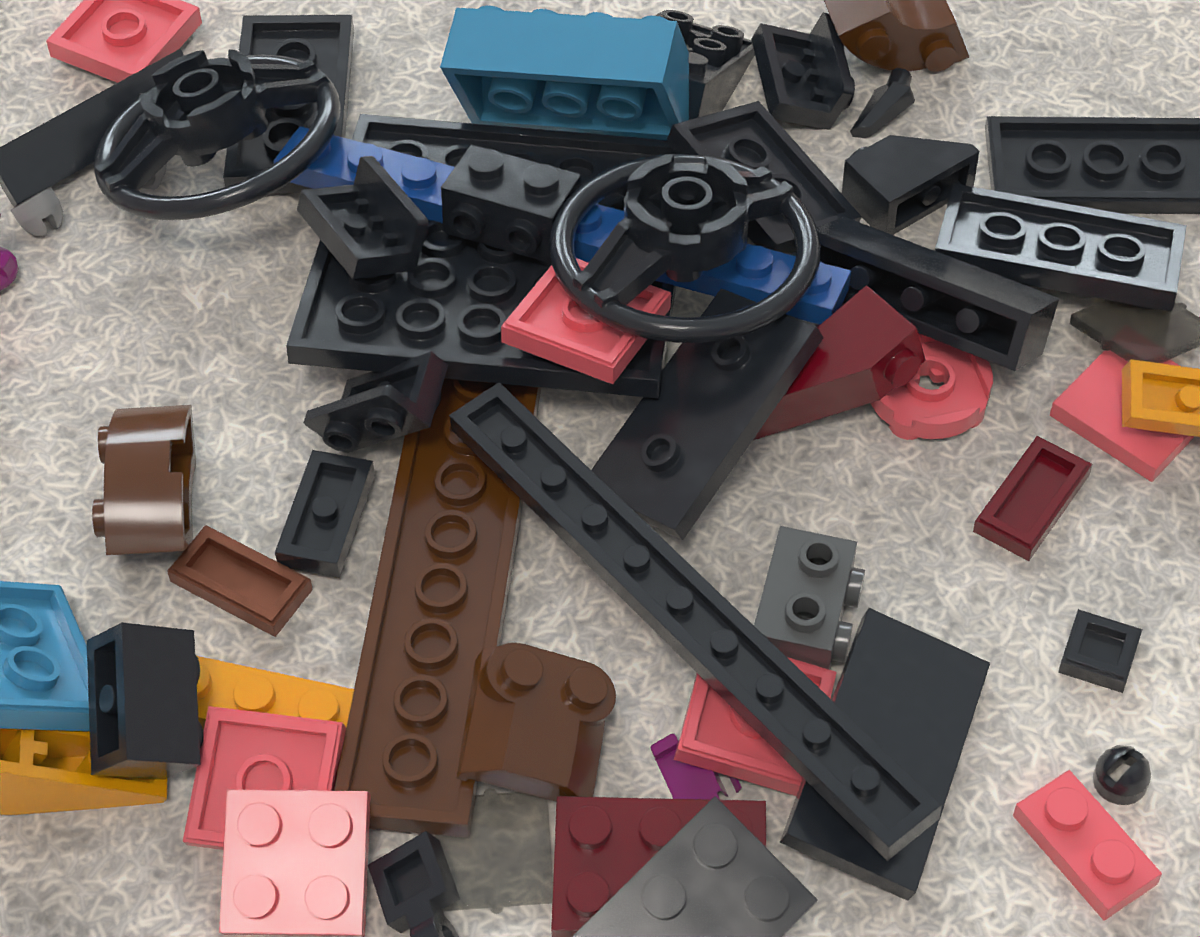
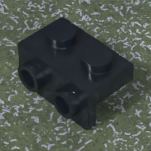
M823 12L810 34L760 23L751 40L768 112L776 120L830 130L841 112L850 106L855 93V81L850 74L844 52V44L838 36L829 13Z
M470 145L441 186L443 230L452 236L551 263L549 239L552 225L565 201L581 186V174L504 154L493 149Z
M374 156L360 157L353 185L301 190L297 211L352 279H371L381 275L416 271L422 246L428 235V219Z
M430 351L410 358L384 373L369 372L348 379L341 400L308 410L303 423L321 436L326 445L345 453L354 452L430 428L435 410L441 401V389L449 364Z

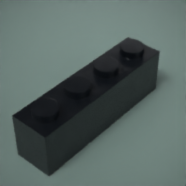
M841 217L817 227L821 246L820 262L851 271L849 290L844 298V304L867 285L917 328L919 334L1007 369L1017 371L1043 354L1060 298L847 217Z

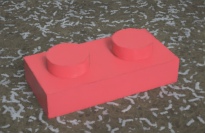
M1070 770L1016 804L1013 817L1104 921L1158 885L1162 875L1161 871Z

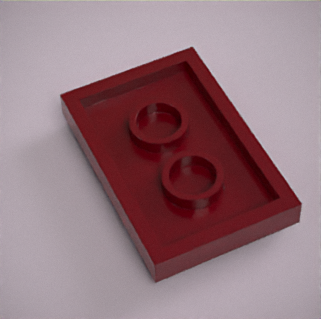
M557 796L551 922L552 937H572L710 800ZM720 800L766 847V801Z

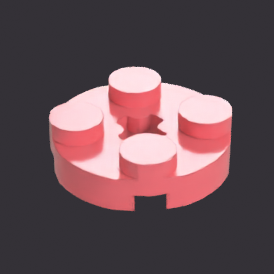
M919 334L926 361L920 365L918 372L908 383L900 387H894L882 399L871 403L877 415L889 424L892 433L899 438L914 440L917 438L943 439L953 437L978 426L983 421L993 384L992 368L989 361ZM921 376H929L933 383L943 382L945 385L940 386L939 389L931 390L919 386Z

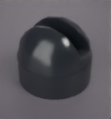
M1116 745L1106 750L1099 757L1093 772V784L1096 791L1102 798L1117 805H1130L1141 800L1151 780L1149 761L1132 746ZM1123 763L1131 766L1117 782L1109 776Z

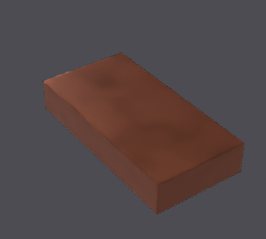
M207 525L202 528L185 551L167 570L170 582L274 637L278 635L313 590L310 578Z

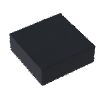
M1078 609L1058 673L1123 693L1143 629Z

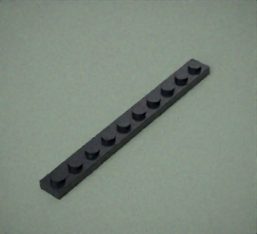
M500 382L449 415L452 431L887 861L940 819L942 805Z

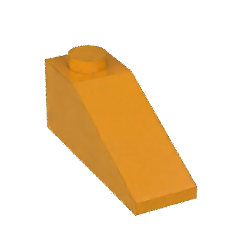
M0 728L1 815L164 803L167 799V778L163 780L91 775L90 731Z

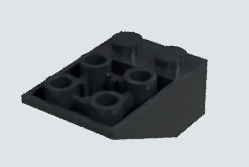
M664 10L662 13L660 12L655 15L669 21H677L689 51V120L723 111L755 56L752 40L745 39L744 33L734 27L716 25L710 28L693 23L694 18L685 12Z

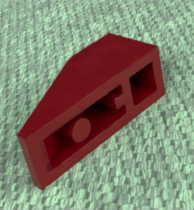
M866 285L817 327L824 339L753 440L878 401L894 387H900L908 383L916 375L920 365L926 361L917 328Z

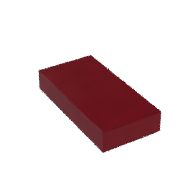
M1036 436L975 520L973 532L1029 562L1090 476L1093 464Z

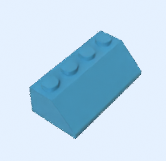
M488 5L481 6L478 9L456 7L440 68L473 124L667 140L673 124L689 120V51L677 21H669L663 17L652 15L636 19L612 17L601 12H592L587 15L558 14L548 9L522 12L505 11Z

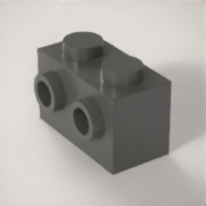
M780 526L754 626L786 657L829 670L833 660L845 663L853 624L843 622L845 606L858 608L865 577V569L854 567L857 541Z

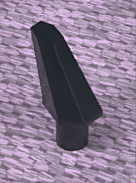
M903 68L893 69L887 84L874 90L873 95L850 130L852 137L868 138L874 135L915 102L910 87L912 76L909 71Z

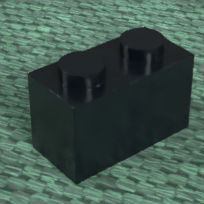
M121 622L88 639L87 670L91 775L164 780L201 765L200 748L203 745V729L198 721L197 701L200 663L195 655L194 630Z

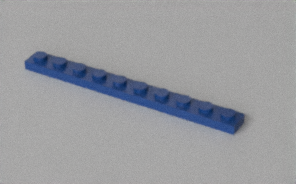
M300 126L274 159V164L299 144L309 131V128ZM333 135L330 143L318 159L290 182L313 189L353 185L360 157L374 156L428 220L443 223L441 186L455 167ZM599 204L592 207L580 222L575 233V258L589 263L616 225L624 219V211ZM747 244L745 250L738 253L731 261L711 270L702 271L701 276L692 282H676L670 279L666 273L662 274L655 281L672 284L714 297L722 288L758 302L774 292L785 281L793 268L796 256L766 249L762 246ZM820 262L817 275L810 289L802 300L786 314L800 320L821 325L841 307L849 290L851 271Z

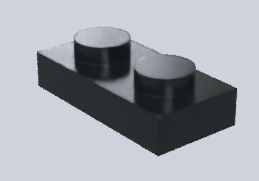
M312 450L275 550L277 562L290 569L340 578L375 477L372 460Z

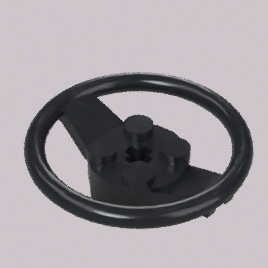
M233 49L228 50V58L207 59L204 50L195 51L176 58L158 69L152 75L155 87L145 93H140V96L113 120L98 145L94 161V173L97 184L105 197L118 208L133 215L156 220H189L225 213L251 204L277 191L298 177L318 159L330 143L339 122V95L328 76L318 69L310 59L301 61L278 55L246 56ZM317 103L315 120L305 137L287 155L260 173L228 187L195 195L157 196L139 192L175 155L181 156L185 165L196 167L211 161L217 151L233 146L241 140H251L261 136L268 129V122L265 116L267 108Z
M669 154L640 158L611 167L597 174L575 190L565 201L556 215L549 239V253L556 277L566 293L583 310L599 321L625 333L646 339L674 343H703L735 338L761 329L778 320L797 305L808 292L817 275L821 257L820 237L816 224L805 205L793 193V186L786 181L780 183L774 179L772 172L764 166L755 169L723 158L694 154ZM628 187L624 198V219L616 225L582 271L574 253V238L580 222L598 202ZM780 214L794 235L796 257L790 274L774 292L750 306L733 312L706 317L663 316L627 306L630 301L664 273L676 282H692L701 276L702 271L711 270L731 261L747 247L748 221Z

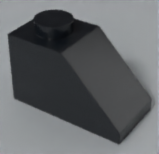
M889 135L869 147L859 148L845 160L841 193L871 227L894 235L948 204L953 183L974 187L980 151L973 144Z

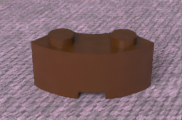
M823 0L844 46L858 59L872 66L886 70L903 68L907 71L928 69L932 72H939L949 68L954 63L969 58L957 22L946 0Z
M192 405L116 409L111 417L109 426H100L98 429L99 458L101 463L104 464V499H94L92 521L94 534L97 538L105 537L106 555L185 551L193 539L192 486L196 469Z

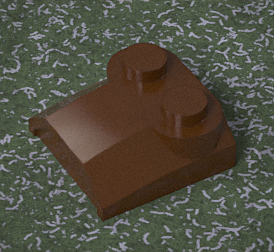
M515 642L506 643L501 646L483 647L475 659L456 779L464 781L472 779L555 802L557 796L593 797L605 719L613 710L616 702V691L612 680L606 672L595 664L530 645Z

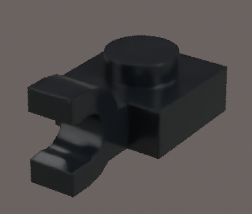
M425 831L368 864V869L388 926L400 933L410 928V937H459L443 912L444 908L460 900V896L439 839Z

